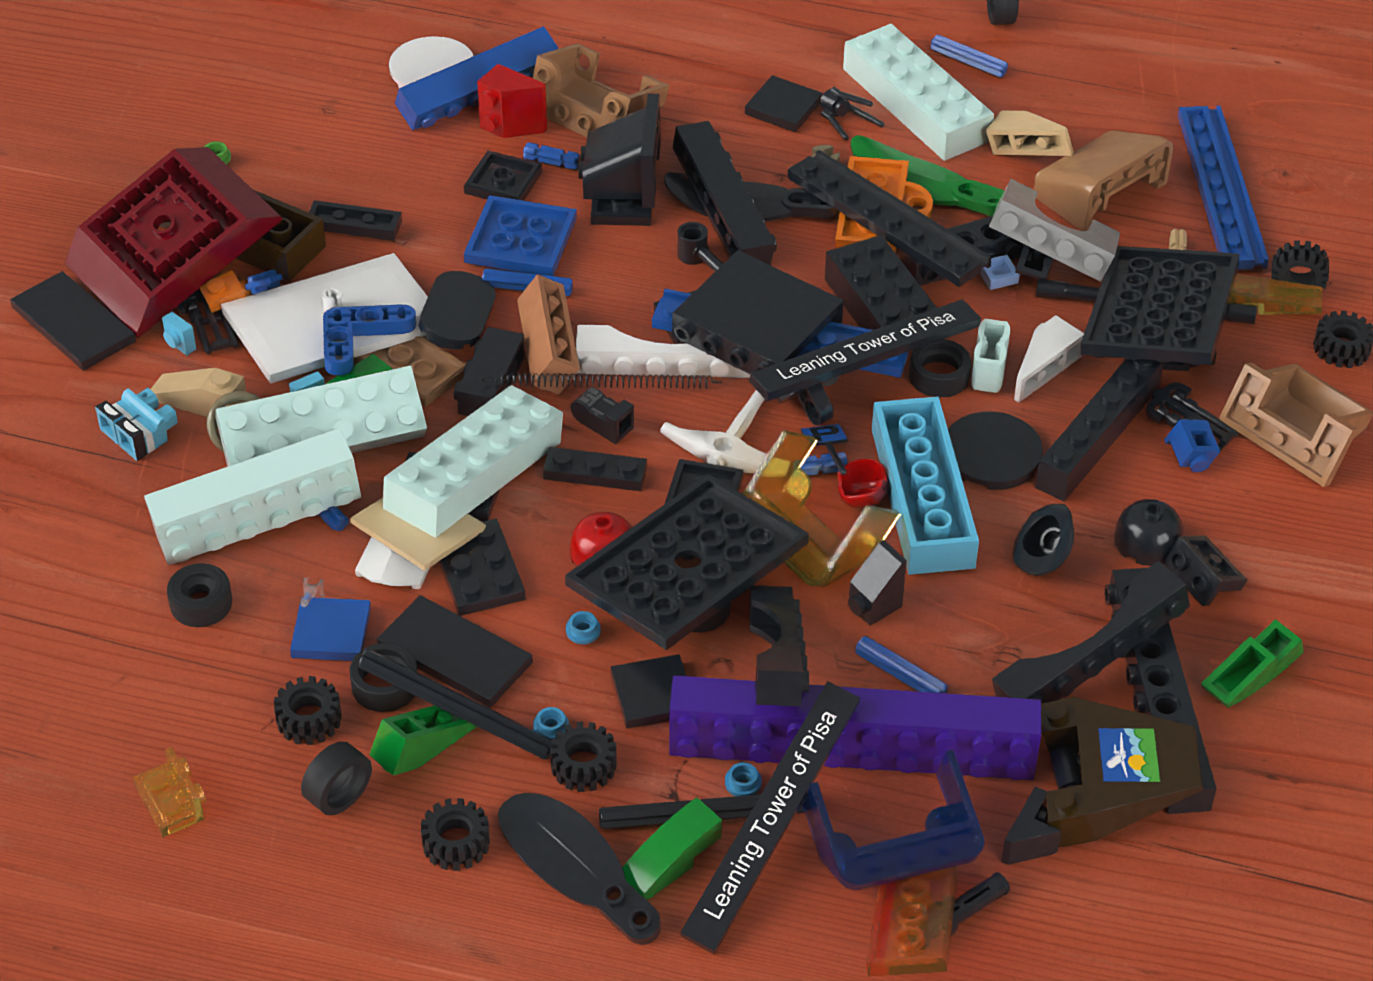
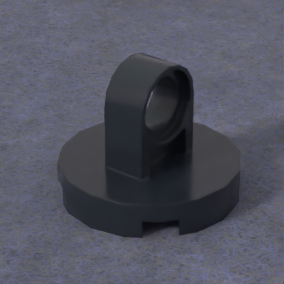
M827 381L777 398L779 403H784L798 397L807 417L814 425H820L832 419L834 415L832 404L822 386Z

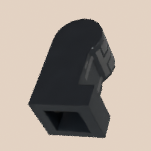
M590 387L571 403V412L577 421L614 444H617L634 429V405L624 399L618 403L609 397L607 398L597 388Z

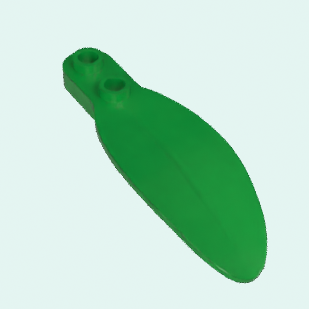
M857 135L851 140L850 147L853 156L909 161L907 181L924 187L931 194L933 204L957 205L987 216H993L1004 192L1002 189L981 182L966 180L951 170L913 157L868 137Z

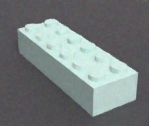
M894 25L883 26L845 42L843 70L942 160L946 161L989 142L986 129L994 120V113Z
M411 366L217 408L215 416L227 466L338 428L341 429L351 453L424 437L427 431Z
M512 385L387 474L384 477L383 509L436 538L547 454L549 447L559 445L561 443L563 412Z
M340 428L144 495L156 536L168 566L177 562H185L191 557L208 551L219 550L228 544L243 539H250L262 532L284 527L299 519L318 515L320 512L327 510L328 507L346 505L353 500L362 498L354 458Z

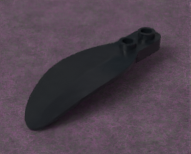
M666 173L664 182L670 193L690 209L708 216L686 173ZM743 181L747 192H750L753 196L757 211L763 214L765 221L791 216L830 219L840 213V211L804 188L787 189L777 185Z
M537 793L517 794L502 804L498 812V820L503 834L522 861L545 883L579 904L598 909L628 940L635 944H648L659 936L661 920L658 911L625 880L622 866L611 846L599 831L580 813L556 799ZM612 892L621 893L620 897L616 900L608 899L609 894ZM640 916L647 918L646 923L643 925H636L634 923L635 919Z

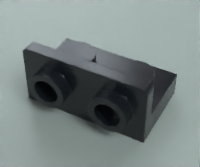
M1179 536L1169 555L1164 560L1166 567L1186 584L1189 592L1202 606H1209L1219 591H1241L1248 581L1207 536Z

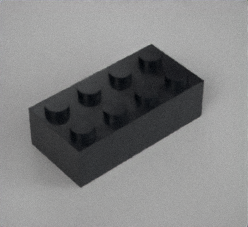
M882 235L826 251L825 281L836 296L844 300V307L859 327L875 330L937 308Z

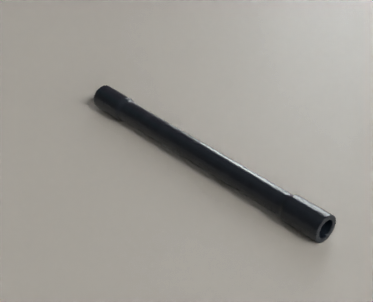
M1046 279V281L1038 280L1036 297L1095 302L1100 287L1069 284L1065 281ZM1229 302L1224 319L1232 322L1255 324L1257 306Z

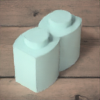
M984 319L979 325L971 384L974 390L997 393L1002 387L1010 337V326L1007 321Z

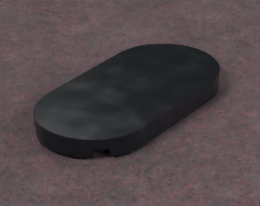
M449 271L440 274L434 281L420 315L418 326L421 333L424 331L427 334L426 338L430 342L447 349H463V346L470 344V347L474 346L478 338L481 339L493 308L496 296L493 286L488 281L483 280L482 277L468 272Z

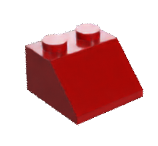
M497 64L477 81L480 128L502 138L541 134L547 131L545 83L500 64Z

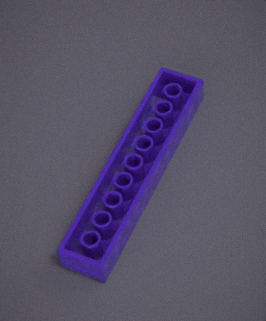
M673 675L669 715V755L684 758L700 757L719 760H745L757 763H780L825 685L809 684V692L802 693L801 706L756 705L755 681ZM840 687L860 697V703L824 766L831 768L848 767L863 768L865 770H892L904 773L922 772L939 775H966L978 778L995 777L1010 778L1012 780H1034L1041 739V700Z

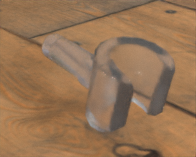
M308 577L303 579L304 596L300 601L302 607H307L313 597L323 598L325 596L324 579H320V582L314 585L310 584Z

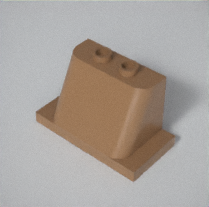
M1250 362L1245 363L1219 419L1321 486L1326 487L1331 484L1353 439L1367 428L1373 416V411L1297 364L1263 370Z

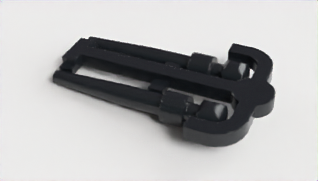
M200 288L178 305L180 315L189 314L191 323L195 325L206 354L209 355L213 351L229 347H239L235 331L223 315L222 309L216 311L218 315H214L207 305ZM197 302L203 304L207 315L206 318H203ZM217 321L223 322L230 340H223ZM210 323L216 339L213 345L209 344L204 328L205 324Z
M1174 382L1168 384L1164 389H1156L1153 392L1152 400L1148 403L1146 413L1150 419L1158 424L1166 420V424L1174 427L1182 419L1175 413L1170 414L1169 409L1163 406L1165 405L1186 419L1207 420L1213 435L1220 439L1218 443L1220 452L1234 437L1238 436L1239 432L1198 406L1196 401L1191 398L1186 399L1191 394L1192 389L1185 384Z

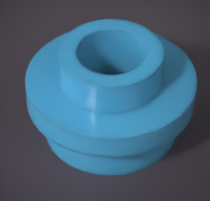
M576 612L566 624L567 637L577 644L592 643L601 633L599 621L590 612Z
M547 707L542 709L535 717L533 730L551 739H556V733L559 730L565 733V726L569 725V720L562 710L555 707Z
M745 762L737 763L725 775V787L733 796L755 795L761 788V775L752 764Z

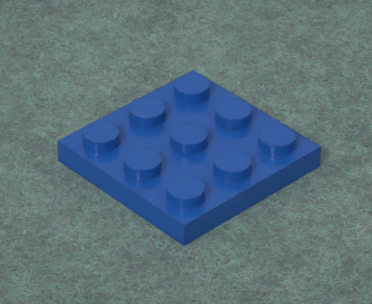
M489 195L464 251V263L554 276L576 222L577 209Z

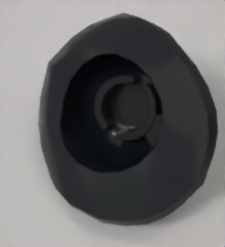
M1050 504L1030 514L1017 534L1012 555L1015 565L1023 572L1034 576L1045 575L1058 569L1067 559L1074 542V527L1070 509L1065 504Z

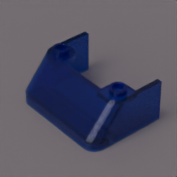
M954 750L946 751L936 773L947 805L935 808L928 814L925 821V831L861 847H856L855 842L848 835L839 832L834 833L818 782L810 783L803 804L821 862L844 887L851 890H861L967 864L979 857L985 843L984 835Z

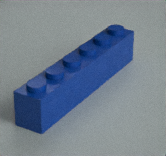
M543 26L399 88L395 105L412 131L420 127H430L438 119L445 116L453 117L465 107L470 105L472 107L478 106L477 81L497 64L533 78L537 55L559 48Z

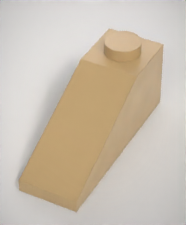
M1000 111L986 129L993 155L1072 156L1074 153L1067 127L1028 111Z
M208 368L162 374L150 390L155 393L159 403L168 404L171 407L207 417L210 408L217 399L230 392H246L244 376L218 368ZM245 401L231 402L226 406L244 403Z

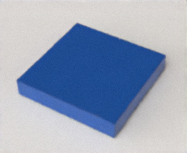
M301 597L290 647L291 658L352 661L364 649L371 612L370 600Z

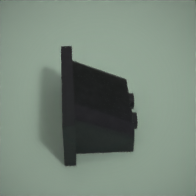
M648 94L645 108L588 132L586 146H581V161H579L578 165L579 179H583V199L642 200V208H655L656 160H660L661 150L659 94Z

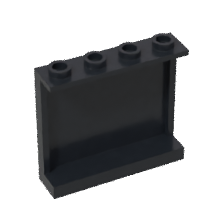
M738 250L672 313V336L750 374L751 372L795 358L830 322L842 324L844 300Z

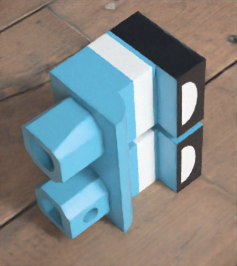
M127 388L123 392L120 401L112 405L108 401H104L95 406L100 430L116 444H119L136 461H139L168 441L166 431L178 423L176 411L167 404L157 411L154 410L159 407V401L155 393L149 388L138 394Z

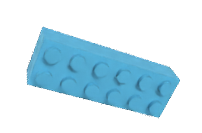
M939 396L874 402L872 434L879 461L885 467L888 480L887 493L903 556L907 560L906 568L908 575L976 569L979 539Z

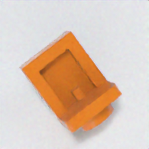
M233 270L207 281L200 287V291L212 313L222 309L221 304L252 295L250 290L245 288L246 281L244 279L238 281Z

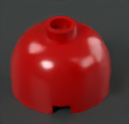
M596 512L584 517L572 531L570 542V559L572 563L574 561L579 566L631 529V524L621 515L612 512Z

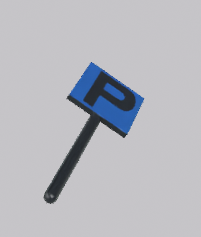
M835 424L801 429V433L808 446L825 445L840 474L845 475L847 471L832 445L848 442L841 426Z

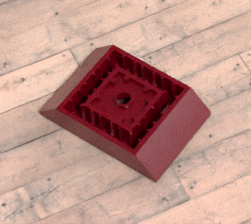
M208 147L173 149L78 226L65 264L139 338L158 323L162 317L169 314L283 219ZM171 222V225L166 230H158L162 223Z

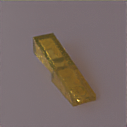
M1237 274L1229 302L1258 305V315L1322 314L1323 292L1322 287Z

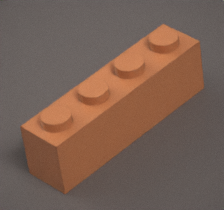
M537 274L517 299L530 373L532 376L535 373L538 376L541 373L544 376L547 373L550 376L555 373L557 377L559 373L563 377L565 373L569 377L573 373L575 376L580 367L564 285ZM537 375L534 378V386L557 395L568 385L567 375L564 379V387H562L561 375L558 379V387H556L555 375H553L552 387H550L549 375L546 378V387H544L543 375L540 378V387H538Z

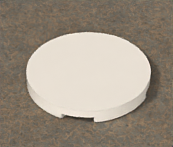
M438 36L417 38L404 43L393 52L389 60L390 75L398 84V87L401 88L471 58L473 53L466 45L451 38Z

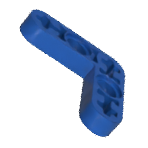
M403 304L335 307L328 309L323 315L324 363L326 371L329 374L340 376L346 375L353 370V336L393 335L412 332L416 328L415 309ZM334 340H345L342 342H332ZM336 356H342V359L337 360Z

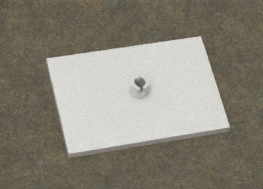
M394 253L221 304L223 315L270 384L325 367L324 312L331 308L403 304L413 307L416 311V328L410 333L353 336L354 358L413 340L417 336L423 337L427 335L424 331L421 333L418 325L428 296ZM334 340L332 342H342L345 340ZM336 356V359L340 360L342 356Z

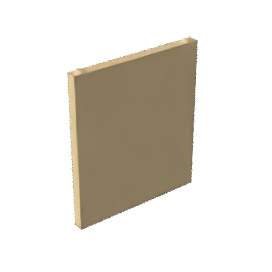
M383 498L351 517V524L424 571L476 537L479 533H482L486 528L484 523L470 514H466L435 538L383 509Z

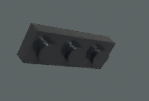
M316 200L313 201L308 212L323 219L324 232L395 241L402 223V212Z
M549 447L543 468V479L641 491L647 470V459Z

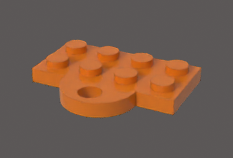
M849 156V169L907 205L923 207V209L917 211L931 219L933 209L932 196L921 185L907 181L909 161ZM840 212L835 248L878 236ZM887 242L889 246L892 248V250L896 253L897 247Z

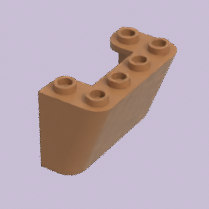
M578 43L537 55L533 79L546 84L547 119L585 137L588 136V132L645 108L648 94L660 95V109L666 102L669 85L648 75H643L640 91L631 95L596 81L595 76L600 53ZM582 54L586 55L590 62L587 70L583 69L579 63V58Z

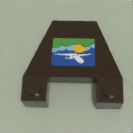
M1076 697L1041 704V734L1049 753L1059 747H1071L1074 749L1075 754H1080L1082 785L1046 791L1049 825L1061 831L1059 847L1099 840L1203 790L1194 726Z

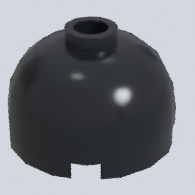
M1156 499L1135 501L1122 511L1114 533L1115 546L1125 558L1127 554L1137 558V564L1152 566L1157 561L1164 564V560L1169 555L1179 536H1183L1182 520L1175 509L1165 502Z

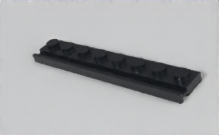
M820 150L816 152V156L813 158L808 156L788 169V179L876 235H882L887 242L958 287L979 275L982 268L991 267L990 255Z

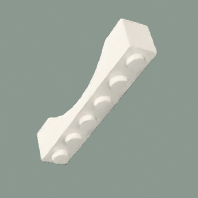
M577 325L576 352L580 367L577 374H645L646 376L649 374L652 376L655 374L658 376L661 374L664 376L667 374L669 376L673 374L678 376L680 374L681 376L693 375L694 377L696 375L700 377L702 375L706 377L710 375L711 377L750 378V374L687 343H654L624 334L610 325Z

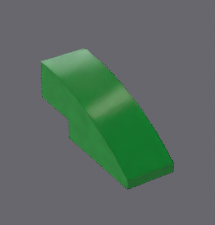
M1275 619L1255 639L1251 636L1248 637L1201 683V687L1229 708L1264 687L1304 653L1302 639Z
M696 797L666 821L622 867L625 880L648 901L693 868L694 857L722 838V819Z

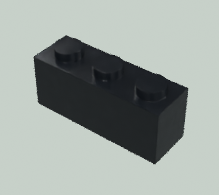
M487 327L482 339L478 338L475 344L472 360H467L462 381H457L453 397L458 402V414L469 416L508 388L506 374L503 387L500 374L497 387L495 386V378L483 379L491 382H484L482 378L486 376L497 377L498 373H501L502 378L504 373L508 374V378L510 373H513L515 378L525 359L524 334ZM512 374L510 377L509 386L513 385L514 383Z

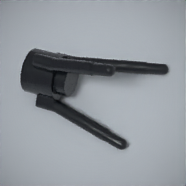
M836 87L825 91L820 99V106L824 109L821 115L829 120L844 140H848L849 137L834 116L842 117L848 111L879 127H884V122L849 102L852 101L872 107V101L840 91Z

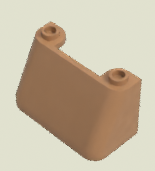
M1118 130L1106 132L1074 151L1072 156H1065L1048 167L1039 170L1034 179V190L1038 192L1036 199L1079 230L1087 231L1095 212L1098 209L1102 211L1107 209L1108 198L1140 178L1156 189L1167 184L1173 154V143L1165 137Z

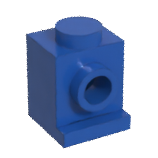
M1180 419L1164 439L1166 444L1172 445L1180 467H1190L1193 472H1202L1209 468L1210 464L1220 453L1207 420Z

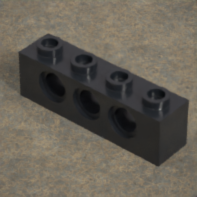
M993 216L947 228L952 233L990 255L991 258L1008 255L1010 260L1020 258L1025 245L989 227ZM900 250L899 259L920 286L945 279Z

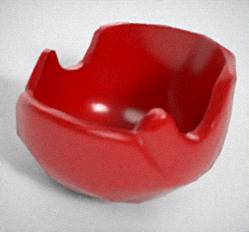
M861 458L847 463L844 466L847 471L845 475H841L838 471V492L841 500L850 507L869 508L880 503L887 493L888 480L885 467L875 459Z

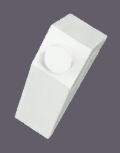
M1057 315L1046 323L1039 324L1033 333L1017 376L1014 400L1018 403L1081 358V341L1084 333Z

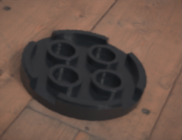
M993 411L972 413L958 419L948 429L960 475L964 482L969 480L977 484L986 485L991 490L1013 488L1033 477V473L1038 468L1039 460L1042 458V443L1036 431L1025 421L1010 414Z

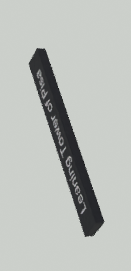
M962 299L751 372L749 382L766 401H770L979 327L981 317Z
M827 681L681 930V937L715 954L857 709L860 697Z

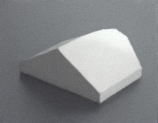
M371 537L355 569V574L358 577L363 576L375 583L389 586H412V589H420L430 568L425 571Z

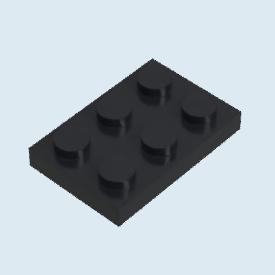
M497 519L482 522L486 525L482 533H479L476 537L439 561L459 616L526 600L524 586Z

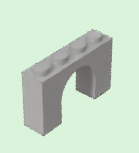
M1010 179L996 206L989 227L1101 282L1115 257L1120 232L1094 219L1087 231H1079L1061 225L1037 208L1035 204L1037 191Z

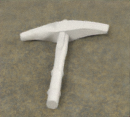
M755 390L747 404L738 413L726 433L687 430L669 422H665L660 430L663 435L708 464L743 469L744 473L771 475L783 474L788 462L786 458L761 452L741 440L765 400L757 390Z

